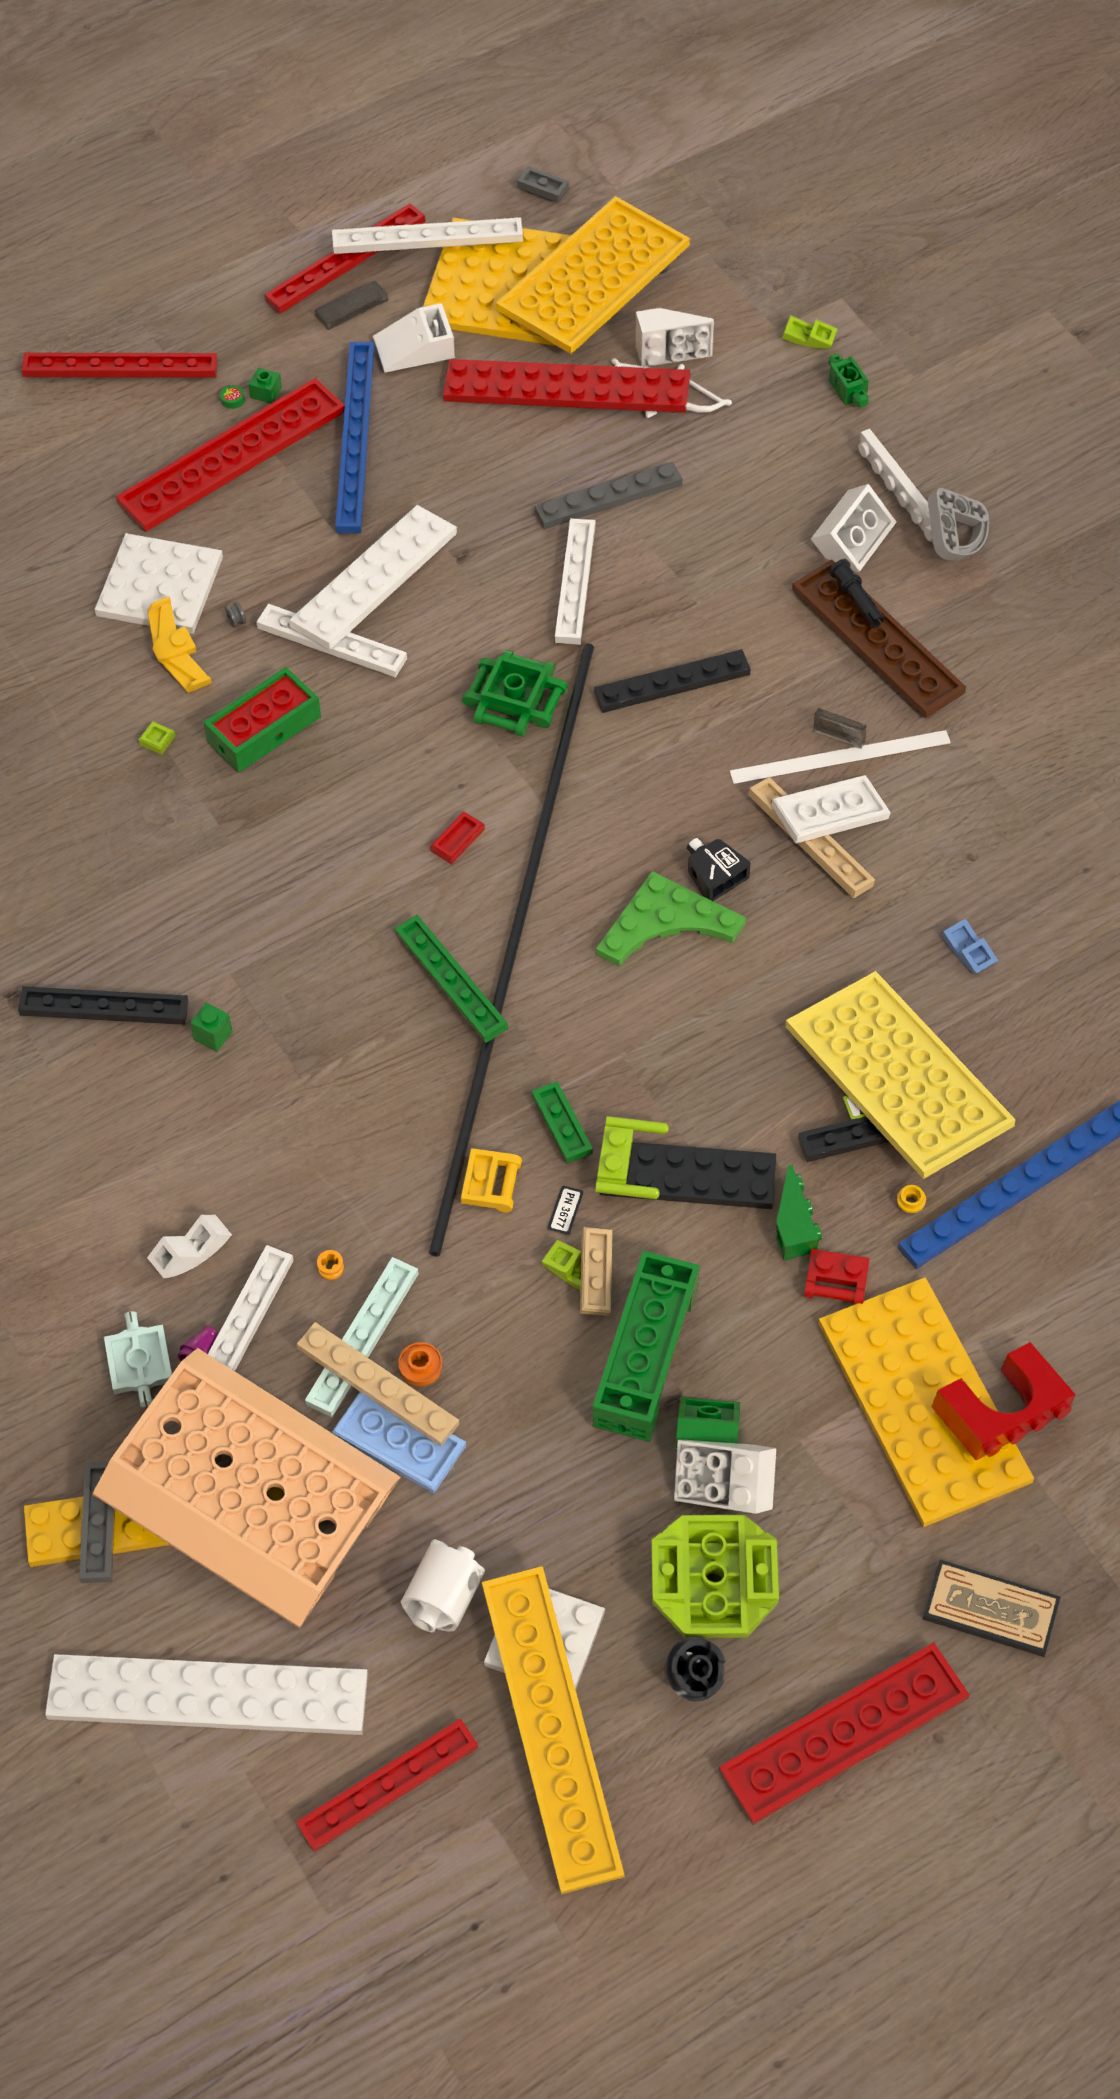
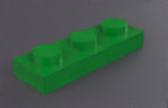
M558 1081L533 1090L532 1098L566 1164L593 1154V1148Z

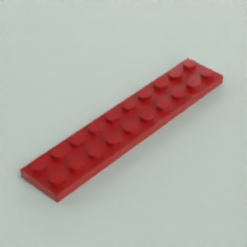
M449 359L443 399L446 402L686 413L691 370Z
M314 378L116 496L117 504L147 532L342 415L345 411V405Z

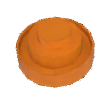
M425 1342L407 1346L399 1357V1372L402 1378L408 1384L414 1386H427L434 1383L442 1372V1357L439 1350Z

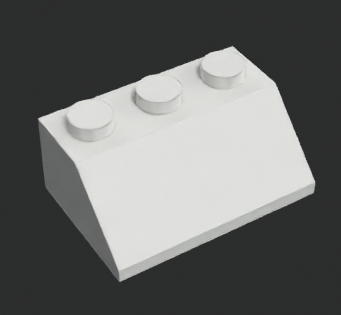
M866 484L849 489L812 536L811 540L826 559H832L834 562L847 559L851 564L850 568L852 571L860 572L896 524V520L870 485Z

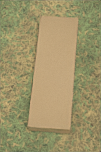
M584 1227L582 1229L580 1314L609 1316L611 1313L612 1230Z

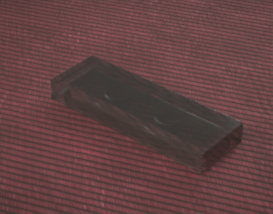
M374 280L316 309L315 316L327 330H330L388 301V294Z

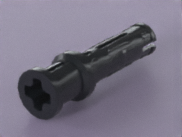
M847 559L835 562L831 566L829 574L837 579L840 584V590L845 594H849L872 628L880 626L881 623L878 619L884 622L885 617L862 587L861 577L850 568L851 564Z

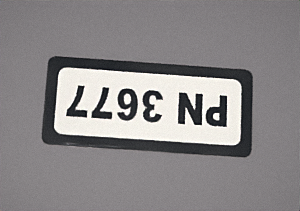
M567 1186L561 1187L548 1230L567 1235L570 1234L584 1193L582 1190Z

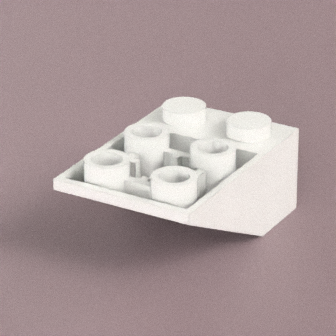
M442 303L418 308L373 336L384 373L455 358L454 337Z
M663 308L637 311L636 350L641 366L648 367L711 357L713 354L714 320Z
M678 1440L674 1501L755 1514L772 1510L776 1448L739 1443Z

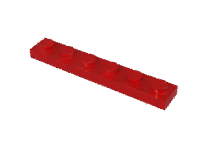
M460 1718L296 1821L297 1827L314 1853L478 1749V1744Z

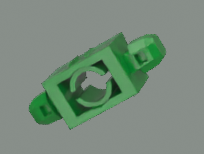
M837 353L830 355L829 382L843 403L847 405L854 402L860 408L867 406L869 402L867 394L869 380L854 358L850 356L847 359H843Z

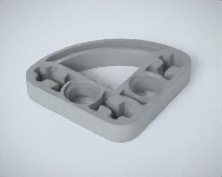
M939 488L929 494L928 507L933 543L937 554L946 560L959 561L979 551L985 544L989 532V515L986 507L979 501L944 488ZM956 521L973 527L971 539L965 546H959Z

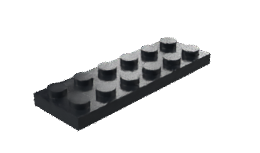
M632 1142L626 1184L658 1188L659 1197L651 1200L772 1209L776 1153ZM600 1193V1195H602V1196H614V1197H627V1198L648 1199V1198H640V1197H631V1196H623V1195Z

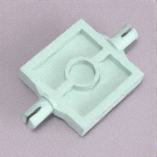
M131 1311L132 1322L129 1312L124 1315L127 1329L119 1334L104 1337L114 1395L138 1391L140 1406L146 1407L144 1396H146L147 1405L149 1406L152 1403L150 1388L165 1384L172 1375L163 1325L148 1328L139 1327L137 1313Z

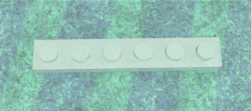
M392 1257L342 1340L366 1357H369L419 1274L418 1269ZM324 1368L306 1397L305 1404L329 1417H333L351 1385Z

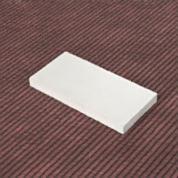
M866 775L774 798L771 804L795 843L887 820L891 813Z

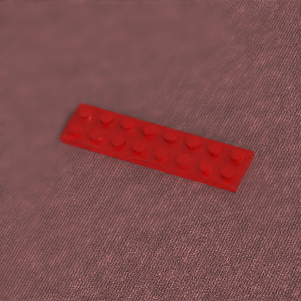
M933 1642L719 1766V1772L750 1822L754 1825L969 1698L970 1694Z

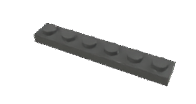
M672 461L535 505V513L543 528L547 529L569 522L570 518L579 519L682 486V477Z

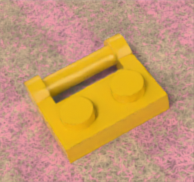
M471 1148L461 1195V1204L495 1208L504 1213L511 1212L514 1204L512 1194L517 1170L521 1168L522 1158L515 1154ZM498 1165L506 1167L501 1196L492 1195Z

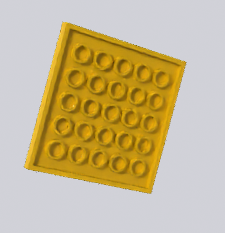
M458 218L452 219V222L471 221ZM522 228L523 242L443 247L423 307L442 303L451 330L556 346L497 311L496 303L571 235Z

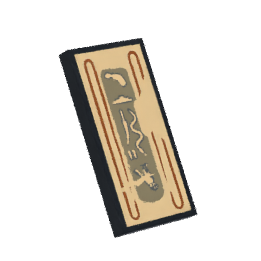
M940 1560L923 1620L1045 1657L1061 1597Z

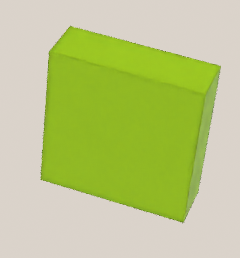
M152 721L138 740L140 746L162 755L176 735L174 730Z

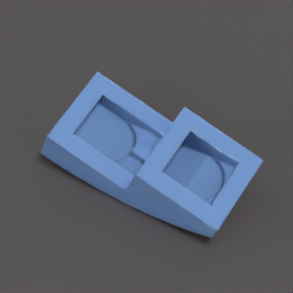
M966 918L941 933L950 949L974 975L998 962L997 957L985 939L979 940Z

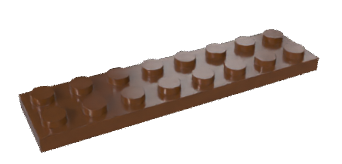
M832 559L792 584V590L925 719L965 694L966 686L869 595L885 617L884 622L878 619L881 623L880 626L876 628L870 626L849 594L843 593L840 590V584L837 579L829 574L831 566L835 563Z

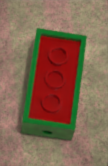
M285 667L205 720L203 724L206 740L240 773L321 718L319 697L293 672Z

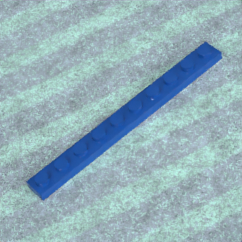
M350 342L336 533L362 532L375 350L374 342Z
M1120 1100L901 1241L898 1249L912 1266L918 1269L1119 1138Z

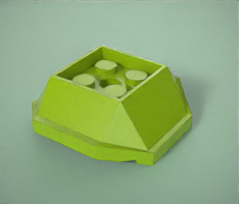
M682 1515L662 1533H659L652 1539V1604L684 1638H748L779 1603L777 1539L768 1532L763 1531L745 1515ZM711 1574H717L722 1580L714 1583L710 1582L706 1577Z

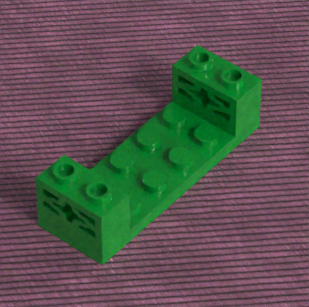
M642 1251L593 1403V1427L651 1443L659 1417V1400L687 1311L691 1312L699 1287L700 1265Z

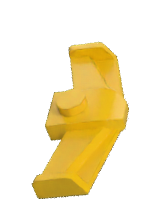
M170 597L152 602L147 609L153 641V652L158 662L165 666L188 693L212 684V679L190 657V654L196 652V646L186 626L176 630Z

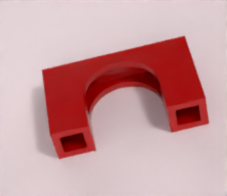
M1031 1342L1008 1353L1001 1368V1372L1021 1394L1025 1402V1409L1016 1413H1001L992 1410L980 1401L962 1378L940 1388L936 1393L931 1407L976 1461L986 1455L992 1457L1008 1443L1012 1445L1018 1443L1025 1434L1031 1431L1038 1432L1042 1430L1049 1421L1055 1418L1058 1420L1064 1418L1072 1409L1070 1406L1076 1394Z

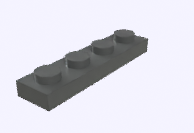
M109 1462L85 1463L79 1572L81 1583L112 1582L115 1509L93 1495Z

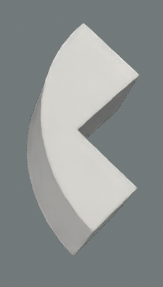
M200 1215L185 1236L162 1237L147 1258L163 1278L174 1277L195 1268L207 1260L226 1243L232 1234L216 1215Z

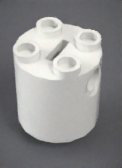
M432 1540L401 1600L402 1607L417 1627L427 1632H434L435 1629L450 1632L457 1629L485 1572V1569L473 1560L475 1554L471 1550L462 1546L454 1549L439 1540Z

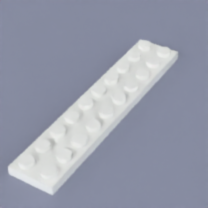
M54 1654L45 1716L49 1720L362 1735L368 1672L365 1669Z

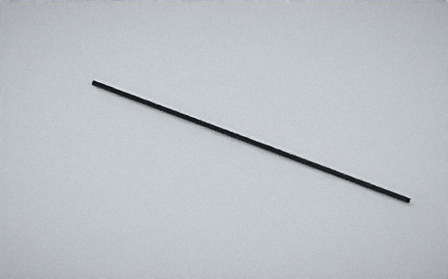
M590 643L584 645L492 1004L500 1014L502 1013L594 650V646ZM495 1038L487 1043L483 1041L429 1250V1254L435 1257L441 1254Z

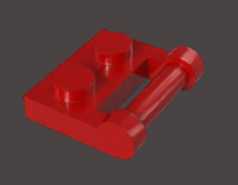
M812 1249L804 1297L813 1299V1296L854 1302V1305L858 1303L863 1304L870 1258ZM815 1282L856 1287V1291L817 1285Z

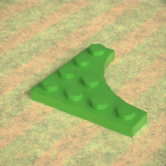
M652 871L598 945L596 955L620 967L647 940L657 936L662 938L680 934V931L691 930L733 943L746 925V917Z

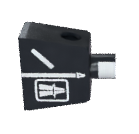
M695 838L688 844L687 850L692 854L688 858V872L704 897L715 901L750 878L751 863L721 839H716L705 846L699 838Z

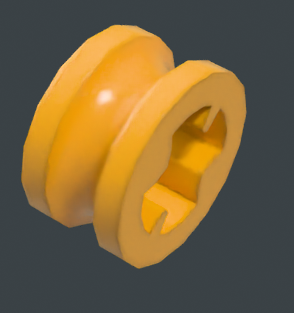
M326 1250L318 1256L317 1267L321 1277L333 1280L341 1276L344 1264L340 1253L334 1250ZM329 1261H334L335 1265L332 1266V1269H327L326 1265H328Z

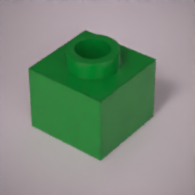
M258 367L248 384L250 398L272 404L282 388L280 373Z

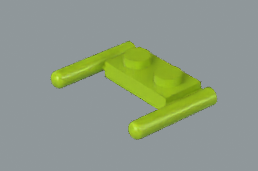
M607 1116L595 1192L657 1199L659 1197L658 1188L626 1184L634 1131L666 1134L669 1130L668 1124Z

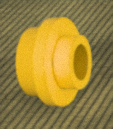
M907 1185L898 1192L897 1204L901 1210L907 1213H917L924 1208L926 1196L920 1187ZM908 1198H912V1199H914L916 1202L911 1203V1202H908L907 1199H908Z

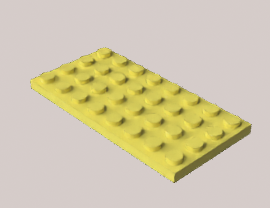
M876 971L786 1020V1028L923 1179L1015 1126L1016 1119Z

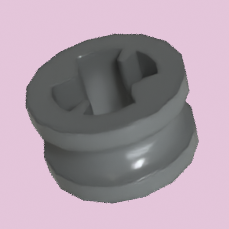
M237 601L233 603L232 607L229 605L225 606V612L232 627H237L239 622L242 624L246 623L245 614Z

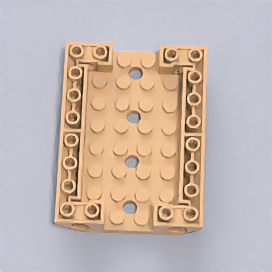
M197 1348L181 1361L115 1452L100 1478L93 1495L296 1627L301 1628L333 1580L337 1568L363 1529L372 1522L400 1480V1476ZM169 1421H175L180 1425L181 1430L177 1434L170 1435L164 1431L163 1426ZM220 1454H227L231 1457L232 1464L229 1467L221 1468L216 1465L215 1458ZM271 1487H278L283 1491L284 1497L279 1501H272L267 1497L266 1492ZM324 1520H330L335 1524L336 1530L332 1534H323L319 1530V1523Z

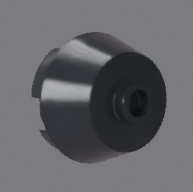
M688 1637L680 1640L671 1649L665 1662L664 1674L667 1683L678 1695L690 1701H703L712 1697L723 1685L724 1663L726 1661L723 1653L714 1643L700 1637Z

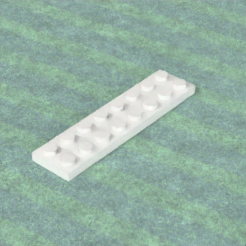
M416 505L289 619L290 627L331 650L457 534V527Z

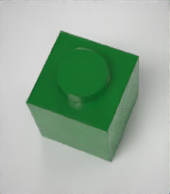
M205 1002L190 1022L194 1040L218 1052L233 1032L229 1014Z

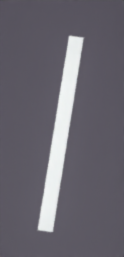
M944 730L730 770L735 784L944 745L951 742L947 731Z

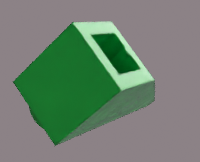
M788 1165L775 1232L784 1261L811 1254L812 1249L818 1250V1243L822 1240L818 1223L814 1224L811 1218L813 1215L809 1198L805 1199L802 1193L804 1191L802 1177L800 1174L796 1175L793 1165Z

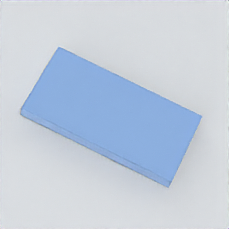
M359 1392L332 1431V1434L368 1457L433 1494L466 1447V1441L453 1434L440 1447L361 1392Z

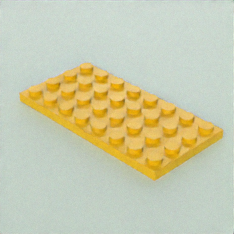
M615 196L496 303V310L572 354L689 247L690 238Z
M926 1277L863 1301V1304L858 1303L819 1318L818 1324L923 1527L1033 1483L1034 1477L1016 1444L1008 1443L992 1457L986 1455L976 1461L931 1407L940 1388L962 1378L983 1404L998 1412Z

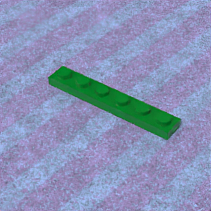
M418 914L395 928L396 935L485 1043L509 1029L506 1020Z

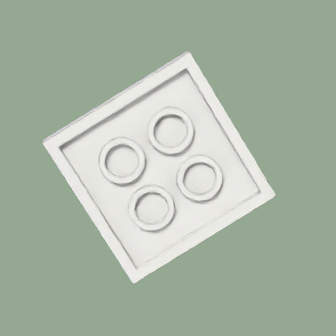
M549 1589L576 1690L603 1620L605 1608ZM494 1636L485 1658L484 1666L505 1673L496 1636Z

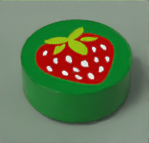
M229 385L221 390L220 399L224 407L236 409L244 404L245 395L240 386Z

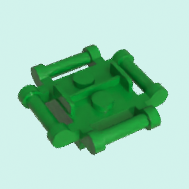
M506 649L502 656L499 655L497 661L489 658H482L478 664L479 670L469 690L464 693L462 702L469 707L478 706L474 714V723L480 725L483 723L514 731L515 735L524 737L530 721L536 723L541 728H548L550 726L552 713L560 696L565 694L568 685L564 680L553 677L556 667L555 663L549 661L546 663L515 655L514 651ZM490 674L489 677H488V679H487V681H486V683H485V685H484V688H483V690H482V692H481V694H480L479 692H480V690H481V688H482V686H483V683H484V681H485L487 675ZM545 688L551 689L552 691L543 710L538 711ZM490 709L520 719L517 722L489 714L487 711Z

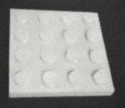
M126 533L95 607L96 616L150 626L147 614L150 604L162 598L170 597L176 630L186 626L188 632L194 634L223 558L222 550Z

